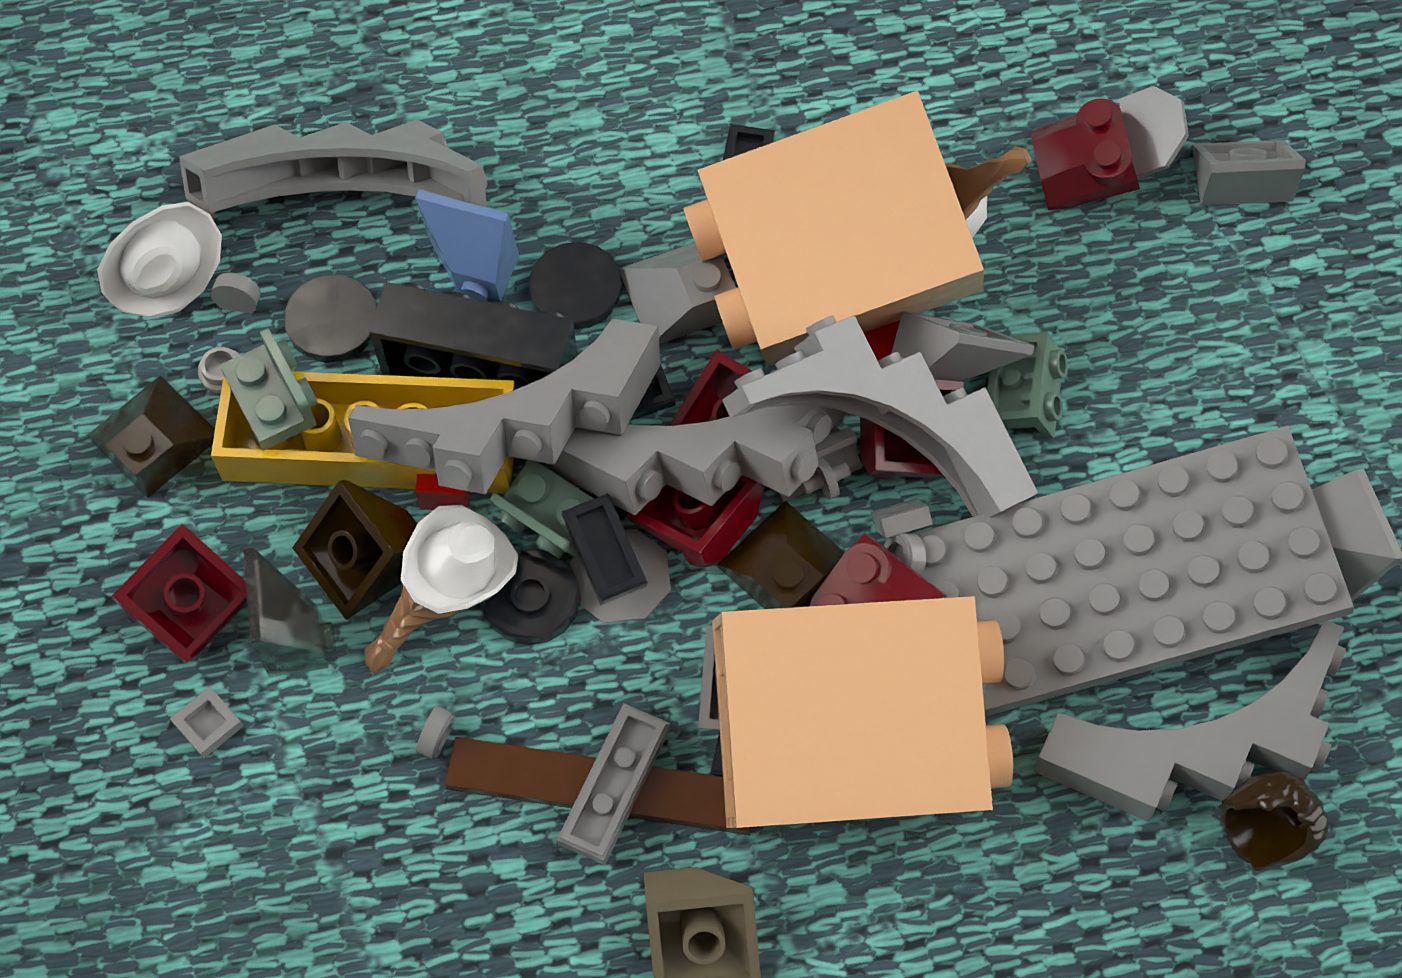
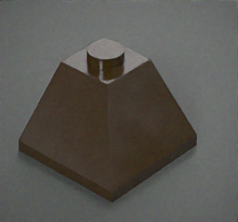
M160 375L86 436L149 498L213 445L215 428Z
M346 479L339 480L292 549L343 617L348 620L402 583L403 551L417 526V522L406 509Z
M785 500L720 561L717 567L764 609L809 607L813 595L845 552Z

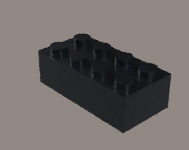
M385 283L369 330L382 375L510 380L514 381L516 389H519L548 376L578 356L573 319L566 318L560 313L554 311H542L539 313L519 309L516 305L504 301L489 303L474 300L470 296L459 292L443 294L428 291L414 283H403L402 285Z

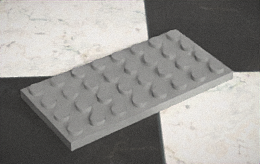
M1289 426L1015 504L991 517L984 513L915 533L923 541L926 551V563L922 576L947 595L946 598L975 596L977 621L996 620L999 624L1004 648V673L1000 683L982 684L985 717L1350 615L1354 611L1350 594Z

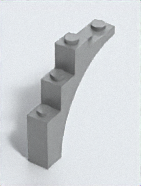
M418 119L373 135L344 122L300 138L274 124L179 156L186 199L208 213L277 196L348 190L389 192L416 196L418 190L487 207L485 193L487 178L483 165L449 149L443 132Z
M832 315L806 328L809 337L794 347L796 353L775 363L777 371L765 375L762 368H759L734 381L737 390L722 400L731 418L767 407L808 405L834 408L871 420L902 437L928 458L957 490L973 517L984 513L991 517L1038 494L985 387L969 395L966 394L962 387L942 396L921 352L902 359L899 352H895L877 361L855 315L836 322Z
M612 318L599 337L571 362L531 384L512 392L477 402L433 409H385L356 405L348 417L355 456L434 470L437 473L439 486L486 494L508 456L555 464L575 427L622 435L661 365L658 326Z
M808 405L767 407L731 418L729 416L710 422L676 426L628 424L622 435L575 427L555 464L546 463L549 470L561 478L597 497L608 493L613 505L633 515H636L650 500L656 498L666 484L712 506L726 491L731 490L742 475L789 497L803 482L812 477L819 466L815 446L827 438L830 430L847 412L834 408Z
M1330 621L1323 622L1307 653L1283 681L1255 702L1216 720L1180 729L1137 731L1095 725L1058 712L1038 757L1034 772L1150 822L1156 808L1166 812L1178 783L1168 778L1222 801L1230 796L1234 789L1240 787L1250 778L1255 765L1252 762L1276 772L1296 775L1302 780L1306 779L1311 769L1320 773L1332 745L1323 741L1330 723L1318 719L1329 695V692L1321 689L1326 673L1332 676L1336 675L1344 657L1346 648L1338 645L1344 627Z

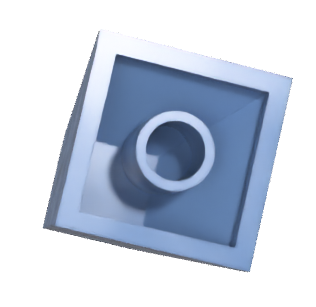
M418 190L415 198L429 240L456 289L474 300L486 302L487 299L501 301L519 257L509 214Z

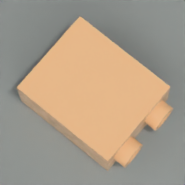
M918 90L698 169L707 199L683 208L702 262L727 253L736 278L737 288L714 296L733 350L758 341L767 366L773 365L781 359L796 353L794 347L809 337L806 328L826 317L833 315L836 322L855 315L864 333L899 321L903 311L919 314L983 291L984 268Z
M975 596L721 612L712 621L727 828L993 810L991 789L1011 786L1013 779V753L1010 735L1004 724L986 725L982 688L984 683H1000L1002 681L1004 673L1002 634L996 620L977 621Z

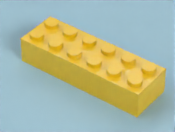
M292 371L297 381L304 377L306 378L316 397L318 404L310 407L316 426L263 451L228 382L223 376L211 457L222 481L335 486L339 480L346 479L360 487L415 489L417 474H437L436 471L355 456L348 417L356 405L385 409H433L473 403L516 390L515 382L510 380ZM508 456L486 493H506L512 484L514 457Z

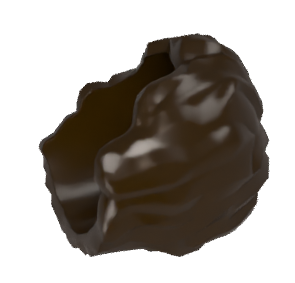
M1271 772L1249 778L1230 796L1222 800V804L1219 806L1222 813L1220 819L1224 824V831L1227 834L1231 848L1237 853L1239 858L1251 864L1255 871L1297 862L1317 850L1327 836V814L1323 809V802L1318 799L1315 793L1310 791L1304 780L1290 773Z

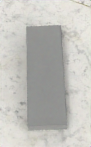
M623 703L557 838L558 845L606 865L671 729L669 722Z

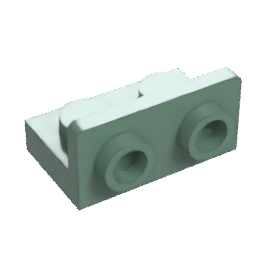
M269 328L259 332L264 345L219 365L263 451L316 426L310 407L318 404L306 378L304 377L298 381L295 379L291 369L298 365L286 340L284 339L276 343Z
M1048 332L1010 336L1034 345L1033 354L989 371L987 392L1006 429L1036 427L1043 438H1054L1056 421L1060 420L1063 414L1060 387L1061 378H1065L1068 372L1066 354L1064 350L1057 346Z
M527 460L504 497L493 493L489 499L490 502L502 509L497 518L521 534L526 526L536 531L540 536L535 543L560 559L566 551L580 560L561 515L562 511L594 498L537 461Z

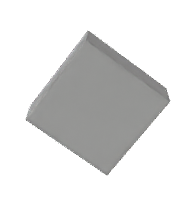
M917 498L870 512L876 531L885 538L933 525L929 506Z
M210 686L170 718L175 727L203 759L243 727L238 717Z

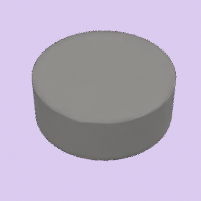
M238 273L220 274L216 278L211 290V298L220 308L245 313H253L261 296V291L257 284L250 278Z
M900 533L899 535L889 537L884 547L922 575L926 563V551L921 538L913 533Z
M438 705L435 706L420 734L416 746L417 753L431 759L439 756L455 721L454 712Z

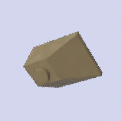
M697 867L644 872L646 910L654 978H761L752 887Z

